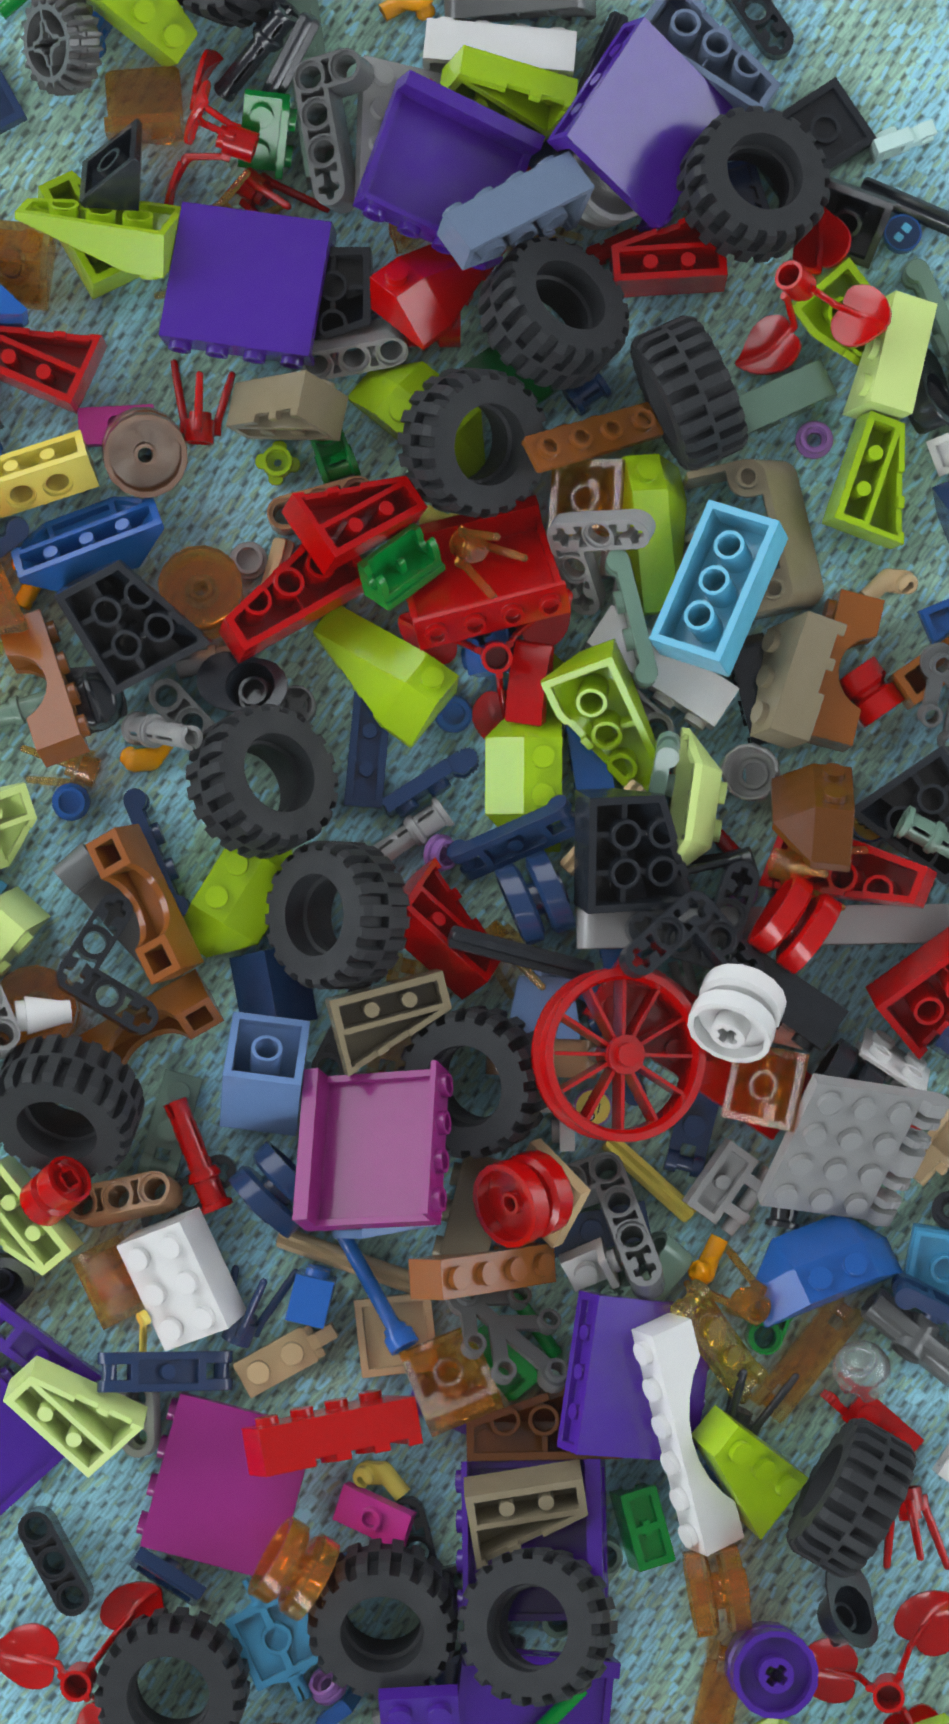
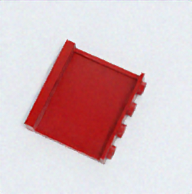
M536 495L527 497L523 502L515 500L517 505L514 509L507 513L499 512L496 517L475 518L456 515L419 525L424 534L425 543L431 537H434L441 560L446 570L406 599L420 651L571 612L565 580L562 581L554 556L552 555L542 524Z

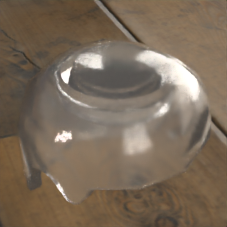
M856 1340L844 1343L833 1356L832 1375L844 1394H855L861 1397L863 1402H871L882 1397L890 1386V1359L879 1345L871 1341Z

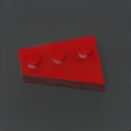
M686 217L679 219L676 224L660 230L655 228L611 245L609 268L610 272L614 275V283L616 286H621L624 298L724 292L728 277L727 257L716 253L717 247L711 243L705 245L698 238L701 234L696 228L691 230L685 221Z
M0 326V381L77 414L78 408L82 404L107 349V344L103 336L98 334H90L89 336L67 334L65 331L45 332L30 330V328Z

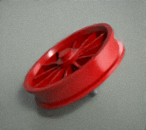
M621 968L599 969L581 974L557 990L549 999L538 1018L531 1047V1063L536 1086L543 1101L553 1115L576 1133L602 1141L637 1142L655 1137L675 1125L695 1101L706 1067V1051L691 1037L687 1027L692 1005L685 995L671 982L651 972L642 978L635 979L627 976ZM614 980L613 1029L592 987ZM626 982H630L648 991L626 1029ZM581 994L604 1039L565 1014L571 1004ZM658 997L670 1011L673 1018L637 1039L636 1035ZM560 1022L597 1045V1047H592L588 1052L554 1051L556 1033ZM677 1025L681 1037L682 1054L645 1053L644 1044ZM554 1055L588 1056L590 1061L597 1063L560 1085L555 1071ZM645 1057L682 1058V1068L677 1086H674L643 1065ZM604 1069L583 1109L579 1113L567 1100L564 1092ZM636 1071L672 1094L668 1102L658 1113H655L635 1074ZM612 1081V1128L610 1129L591 1122L590 1119ZM626 1081L646 1121L624 1129Z

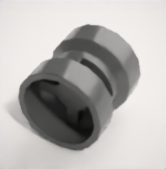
M299 685L288 686L287 694L282 704L278 706L279 710L285 707L298 713L297 719L305 718L308 722L313 720L317 710L316 701L310 690Z

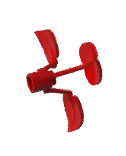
M206 49L203 52L196 69L190 101L191 113L185 126L184 142L188 145L193 144L198 126H201L218 134L215 147L222 150L221 153L183 154L169 179L164 204L174 205L178 184L190 162L195 160H222L229 163L231 157L251 163L257 149L260 133L243 128L241 124L231 121L208 105L211 82L208 78L216 66L224 60L217 51L212 49ZM203 112H207L224 125L219 127L204 120L202 117Z
M824 207V214L820 221L794 247L793 260L781 264L775 273V283L783 291L780 294V298L785 303L789 320L782 315L776 314L768 315L758 321L750 331L743 350L734 363L739 369L755 375H772L784 371L794 363L801 351L802 343L793 334L798 328L792 299L797 302L807 301L815 295L831 307L837 309L838 311L831 320L830 329L834 339L846 347L863 346L885 332L890 325L892 318L891 306L885 295L877 288L866 284L854 285L847 290L843 303H839L816 287V279L813 275H820L822 268L831 269L838 266L848 254L852 241L850 230L846 224L826 207Z
M567 588L568 599H569L570 610H571V603H572L573 593H572V591H571L570 589ZM407 611L398 617L399 630L404 641L419 648L410 612ZM571 612L515 626L517 629L505 643L493 640L480 647L464 639L422 651L428 653L442 664H448L456 657L457 645H460L479 654L485 669L496 674L497 692H484L477 698L472 708L474 727L485 739L505 718L507 689L504 691L503 672L507 671L512 664L513 656L510 649L514 646L515 641L522 634L523 639L526 641L556 645L568 630Z
M136 1581L116 1588L107 1596L101 1606L100 1619L106 1627L114 1631L89 1663L79 1661L72 1664L68 1670H65L62 1661L55 1659L60 1649L56 1635L42 1624L26 1623L14 1628L0 1639V1671L19 1686L33 1690L49 1686L54 1679V1667H56L58 1670L57 1678L61 1680L60 1690L67 1700L71 1702L95 1700V1693L91 1692L96 1685L97 1672L95 1667L114 1643L118 1634L125 1627L129 1628L134 1619L143 1614L150 1617L155 1609L164 1608L162 1589L159 1585L151 1582ZM95 1702L88 1703L79 1713L76 1724H100L98 1716L102 1709L96 1707Z
M942 1590L920 1592L908 1598L899 1607L895 1616L894 1628L900 1637L909 1640L905 1647L896 1673H883L875 1679L874 1683L870 1682L863 1674L855 1672L858 1666V1656L849 1644L842 1647H833L828 1637L811 1643L808 1647L814 1653L819 1669L818 1687L813 1696L827 1703L846 1702L853 1697L855 1693L854 1680H857L865 1686L867 1692L873 1693V1702L880 1711L894 1713L889 1715L883 1724H913L939 1715L936 1710L924 1703L916 1704L907 1710L906 1706L903 1705L905 1701V1687L902 1679L904 1678V1672L915 1645L921 1653L927 1656H939L949 1652V1592Z

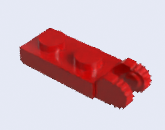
M841 1370L835 1377L844 1388L851 1390L857 1396L852 1403L846 1407L832 1391L824 1389L820 1393V1396L841 1414L840 1417L846 1423L854 1418H865L911 1445L914 1452L925 1441L866 1388H860Z

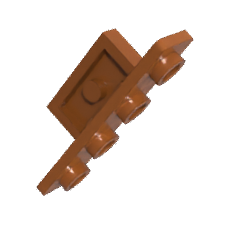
M644 402L606 414L593 415L585 420L571 424H562L553 429L526 436L522 441V445L535 471L542 473L658 439L664 432L649 402Z

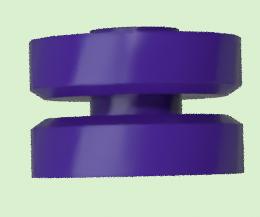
M758 1621L743 1627L732 1637L725 1652L724 1671L729 1686L750 1711L763 1718L783 1719L799 1713L810 1703L818 1687L819 1669L814 1653L792 1629L779 1622ZM769 1666L775 1668L771 1673H766Z

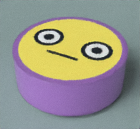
M594 1088L585 1089L577 1095L574 1105L579 1113ZM604 1093L590 1119L591 1122L597 1125L604 1124L612 1113V1102L606 1093Z

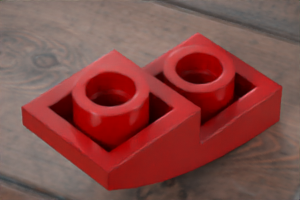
M518 639L515 641L512 655L513 660L509 672L505 721L542 726L546 723L547 696L540 682L544 677L553 672L554 644Z

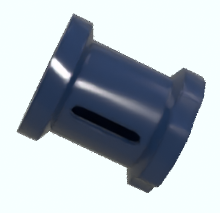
M600 373L581 387L562 390L565 399L580 417L586 413L585 409L601 397L608 398L612 394Z

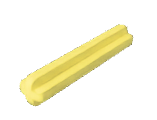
M606 1141L603 1144V1151L613 1152L618 1155L623 1162L626 1172L682 1222H687L695 1214L696 1210L682 1201L684 1195L625 1142Z

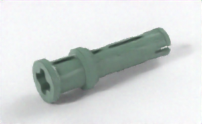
M909 806L897 823L894 837L898 839L904 837L920 845L926 854L937 852L949 859V846L942 844L943 841L949 844V832H947L945 823L941 821L934 823L917 814L916 808ZM913 826H916L917 828L925 831L926 833H921L920 831L914 829Z

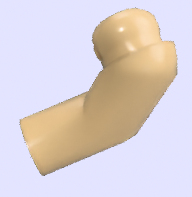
M885 568L859 593L878 599L886 592L909 595L917 590L918 579L908 570Z

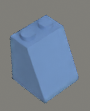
M233 1011L222 1076L220 1127L296 1136L310 1021Z

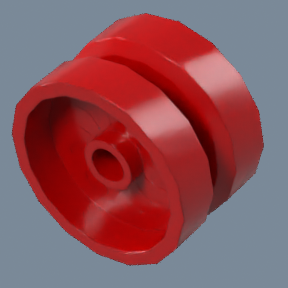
M793 873L780 886L757 918L747 938V942L762 954L772 952L778 947L776 963L791 974H796L817 952L831 932L842 910V903L827 893L819 894L811 900L813 883L799 873Z
M528 1150L513 1155L507 1160H500L490 1164L481 1170L473 1186V1203L476 1216L484 1231L496 1243L507 1248H517L529 1244L539 1237L553 1234L566 1226L572 1215L573 1194L566 1173L551 1155L540 1150Z

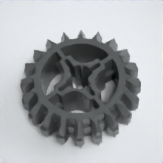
M32 0L31 7L25 10L27 19L21 21L24 35L20 36L24 41V49L21 53L26 55L25 68L31 69V80L38 82L40 90H46L48 94H55V96L76 95L77 93H82L86 88H91L92 80L98 78L96 67L102 65L99 53L104 50L100 46L99 39L103 33L97 29L99 18L92 16L93 6L86 4L85 0Z

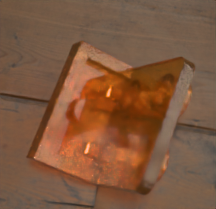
M163 66L112 70L106 73L105 87L108 117H104V125L108 141L136 118L143 123L142 144L169 145L178 141H184L185 129L181 77L177 67Z

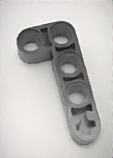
M444 0L445 17H451L455 20L472 22L477 20L499 22L559 16L566 21H572V17H585L586 20H593L596 18V0Z
M349 48L338 49L306 59L298 64L293 74L315 199L320 204L339 214L348 213L355 208L352 206L355 191V166L342 98L367 90L374 79L372 64ZM356 63L355 72L347 78L348 69ZM321 74L319 84L312 88L314 78ZM328 111L326 121L318 125L320 116ZM334 148L333 158L325 163L327 152Z
M80 843L52 868L62 882L74 894L78 895L92 911L95 910L105 895L110 893L123 894L117 887L101 879L86 845ZM115 902L113 906L107 904L104 906L109 912L103 924L109 928L115 917L124 918L125 915L120 912L122 907L120 903ZM133 910L129 922L117 940L143 968L135 951L140 940V927ZM109 929V931L114 935L115 931Z
M606 1151L566 1164L591 1190L582 1209L599 1203L634 1295L644 1300H654L659 1297L666 1285L662 1264L620 1157L613 1152ZM611 1170L616 1172V1175L611 1179L599 1178L601 1173ZM618 1204H627L628 1206H630L628 1210L623 1213H614L611 1211L613 1207ZM636 1237L643 1240L637 1247L630 1248L624 1245L630 1238ZM645 1263L650 1278H652L647 1281L641 1276L639 1265Z

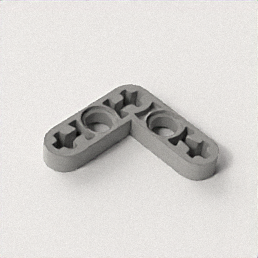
M641 509L566 512L558 514L547 530V540L562 581L565 580L566 587L573 593L571 608L581 615H593L599 610L606 597L605 587L593 551L644 548L649 543L656 529L655 521L648 512ZM599 524L604 526L610 533V536L601 537L597 535L592 525ZM574 558L581 561L585 570L579 571L572 568L568 559Z

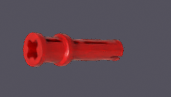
M183 1097L163 1107L171 1122L174 1134L190 1171V1175H187L189 1178L187 1180L188 1184L194 1186L202 1206V1214L205 1215L234 1202L232 1197H227L219 1177L221 1169L217 1167V1164H212L191 1112L188 1099Z

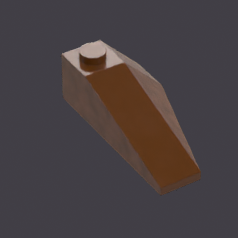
M565 1388L559 1393L546 1392L466 1421L467 1461L623 1458L576 1455L557 1447Z

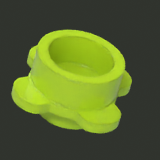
M283 441L273 442L271 447L263 454H258L255 459L256 467L265 471L268 475L269 483L274 486L281 485L287 475L296 473L300 469L299 459L291 456L287 450V444ZM276 460L281 461V465L278 467L274 465Z

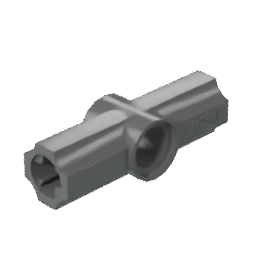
M883 1288L877 1289L861 1307L860 1316L891 1340L890 1346L899 1356L911 1363L920 1364L942 1384L949 1387V1342L939 1335V1327L918 1312L901 1309L897 1306L892 1295Z

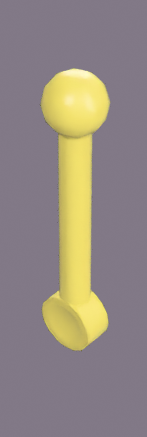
M142 1310L136 1313V1319L139 1323V1352H147V1325L151 1323V1318L146 1310Z

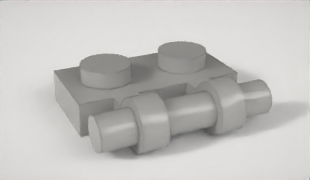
M725 1137L682 1201L714 1224H717L724 1212L728 1214L720 1228L733 1237L740 1225L745 1226L751 1218L748 1214L758 1201L757 1193L769 1168L763 1165L758 1174L753 1176L751 1173L760 1161ZM745 1184L746 1186H748V1188L746 1189L742 1197L739 1199L737 1204L734 1205L733 1203H731L732 1200L735 1198L741 1187Z

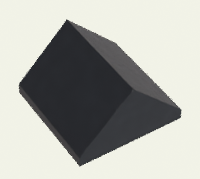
M138 118L82 162L79 203L84 208L139 211L143 123Z
M830 177L831 182L827 186L830 190V197L825 207L843 221L850 230L852 241L846 257H850L854 264L869 269L896 201Z

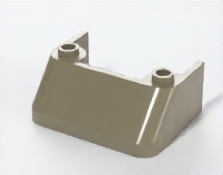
M742 459L686 472L683 480L684 490L727 481L730 490L738 497L752 498L762 495L767 517L779 520L788 536L787 543L778 561L779 568L775 569L754 620L815 606L823 596L824 585L796 469L790 463L783 460Z

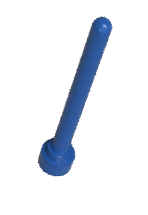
M336 1238L386 1328L384 1331L386 1336L384 1343L391 1355L400 1354L414 1346L419 1341L411 1326H406L404 1321H399L355 1239Z

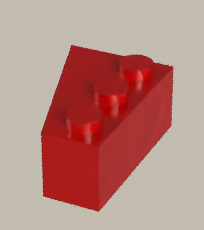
M406 475L362 482L359 486L339 489V486L327 488L322 492L305 494L304 492L292 493L281 513L322 574L326 575L393 538L413 522L416 524L428 507Z
M434 857L412 874L405 883V886H403V892L409 896L410 906L406 907L407 917H410V928L405 929L404 937L407 938L404 948L428 970L436 968L442 970L446 986L463 1000L489 981L501 961L448 947L447 938L452 926L456 925L486 934L487 932L476 917L471 920L458 901L462 898L456 887L450 889L438 871L442 866Z

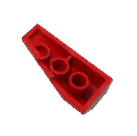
M431 244L398 256L370 276L371 309L418 347L425 350L452 330L457 322L458 314L465 305L468 306L474 298V291L481 281L487 279L494 267L488 270H477L472 267L462 270L452 255L434 250Z

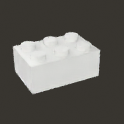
M200 1207L139 1229L116 1246L145 1310L151 1318L152 1325L164 1351L229 1329L245 1314L247 1309Z

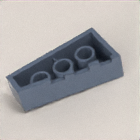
M655 0L644 17L695 67L733 108L743 107L746 111L750 105L762 106L763 111L768 112L773 105L781 84L747 49L743 50L732 39L733 34L723 24L720 26L706 12L707 7L700 0Z
M569 151L557 157L550 155L541 160L535 168L525 173L518 171L511 175L505 183L495 188L489 186L482 189L476 194L474 199L464 204L456 202L449 206L442 214L443 218L437 231V236L460 268L466 270L500 257L509 245L514 249L520 242L531 240L536 235L551 238L556 233L555 229L563 226L566 231L577 228L595 186Z

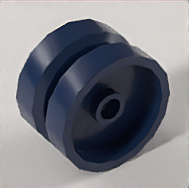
M544 850L525 858L524 865L530 880L527 883L519 868L512 863L494 871L502 895L524 944L534 945L545 940L546 932L540 918L542 915H545L551 929L557 934L576 927L567 891L557 870H554Z
M267 1140L253 1154L255 1164L265 1177L261 1176L253 1168L243 1165L228 1181L259 1218L288 1239L300 1227L292 1221L293 1206L290 1204L291 1201L294 1202L296 1165Z

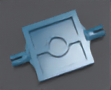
M246 1577L241 1582L251 1602L244 1609L226 1617L227 1627L230 1629L229 1631L233 1639L237 1638L243 1647L240 1655L242 1659L248 1660L249 1674L258 1692L276 1683L289 1682L297 1702H303L304 1697L307 1700L313 1695L303 1674L311 1666L318 1663V1656L312 1655L309 1646L310 1635L307 1634L309 1610L296 1584L278 1593L265 1594L257 1577Z

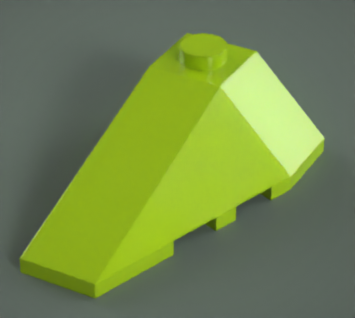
M27 198L15 211V219L119 270L138 274L140 278L145 280H157L164 278L170 270L181 206L140 201L139 211L79 207L78 201L74 199Z
M845 257L834 268H822L820 275H813L816 279V287L839 303H843L847 290L852 286L860 284L870 285L850 257ZM815 295L807 301L792 302L796 317L813 338L856 366H859L865 345L859 347L843 346L834 339L831 333L830 324L833 316L838 311L837 309L831 307Z
M662 455L623 456L608 474V479L616 510L641 509L648 512L655 521L656 529L649 543L644 548L626 550V553L631 562L644 616L658 615L683 560L687 499L679 467Z
M343 606L326 614L313 629L316 639L335 665L343 671L353 685V690L372 711L373 717L380 727L409 748L415 745L457 692L459 675L428 653L420 651L419 648Z
M614 638L579 651L544 677L540 684L556 717L564 725L567 724L581 738L580 742L588 750L591 749L607 765V770L619 783L625 787L629 781L635 780L648 792L657 742L631 673Z

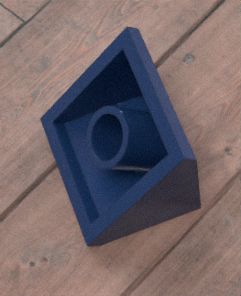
M275 948L229 958L239 1012L305 1021L318 1019L313 988L301 985L284 971L286 966H281L274 956Z

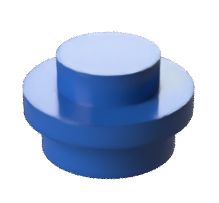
M77 783L61 785L56 789L52 797V807L55 813L67 821H75L84 817L89 811L91 804L88 791Z

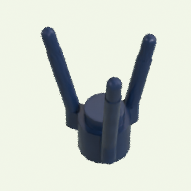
M234 1265L231 1269V1277L237 1287L239 1267ZM298 1269L292 1270L258 1318L254 1313L268 1283L266 1279H261L245 1314L229 1329L223 1330L221 1337L233 1345L249 1348L253 1337L259 1338L265 1323L293 1285Z

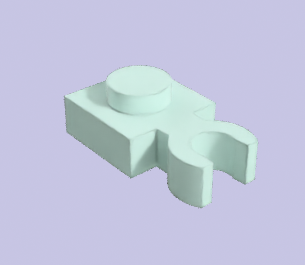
M932 119L924 121L913 128L908 126L897 130L896 127H890L875 135L877 138L873 140L869 153L873 163L876 164L905 153L915 146H922L934 141L933 136L938 132Z

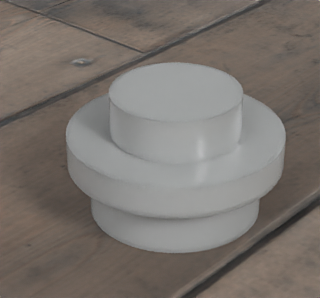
M243 542L238 544L231 552L230 566L238 577L245 580H253L264 573L268 557L265 550L259 544Z

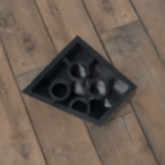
M330 247L314 341L331 339L371 325L370 276L373 275L371 247Z
M121 559L89 571L64 585L54 595L55 600L113 695L122 692L213 642Z
M941 746L856 804L854 818L913 862L936 871V879L945 885L949 882L948 858L937 852L926 854L920 845L904 837L901 839L894 837L897 823L909 806L916 808L917 814L934 823L938 821L945 823L947 832H949V755ZM913 826L914 829L920 831L921 833H926L925 831L917 828L916 826ZM944 841L942 842V844L949 846L948 843Z
M617 788L575 790L574 904L587 914L666 910L678 898L692 891L687 877L689 873L686 863L682 861L681 855L677 853L678 844L676 840L678 837L664 794ZM696 902L691 905L689 904L690 908H699Z

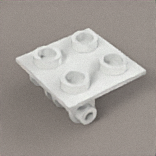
M866 1027L862 1042L858 1041L854 1046L859 1049L857 1063L866 1059L887 1073L884 1081L888 1082L893 1077L890 1082L893 1086L927 1091L930 1069L926 1067L927 1062L922 1057L919 1060L912 1051L905 1053L896 1047L895 1041L885 1032L880 1030L873 1032Z

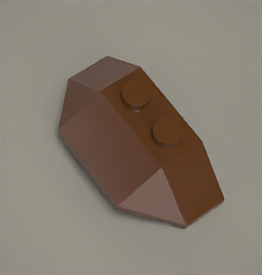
M813 763L772 778L771 811L772 829L792 850L803 856L802 861L809 868L850 872L855 817L852 767L842 766L837 763Z

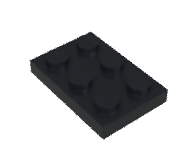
M836 77L782 111V117L788 120L793 117L801 123L799 128L805 133L810 131L816 139L815 147L817 150H823L827 160L823 167L828 168L830 172L869 148L873 140L877 138ZM758 167V169L760 170V172L762 173V175L764 176V178L766 179V181L778 197V192L773 181L762 169Z

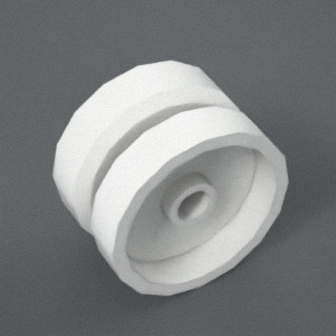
M726 963L714 967L706 974L699 991V996L690 1011L687 1027L696 1043L715 1057L737 1063L758 1061L770 1050L776 1028L779 1027L787 1001L783 989L773 978L764 972L744 964Z

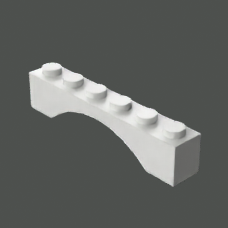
M667 1313L631 1330L635 1343L633 1345V1352L640 1364L644 1380L642 1388L646 1398L649 1400L653 1416L651 1425L653 1431L658 1436L662 1452L660 1461L667 1473L671 1489L669 1497L673 1507L676 1509L680 1525L678 1528L679 1537L685 1548L709 1556L743 1539L744 1534L736 1502L724 1494L709 1478L699 1461L692 1440L689 1420L690 1393L694 1372L700 1358L692 1321L683 1316Z

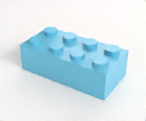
M708 499L649 637V640L660 655L730 677L788 540V536L779 520Z

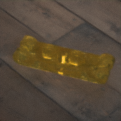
M694 1279L686 1288L687 1294L683 1299L678 1298L670 1307V1312L691 1319L699 1353L731 1398L738 1380L737 1373L741 1369L748 1371L740 1404H745L752 1396V1388L756 1384H762L768 1376V1372L760 1363L756 1362L711 1297L712 1292L704 1282Z

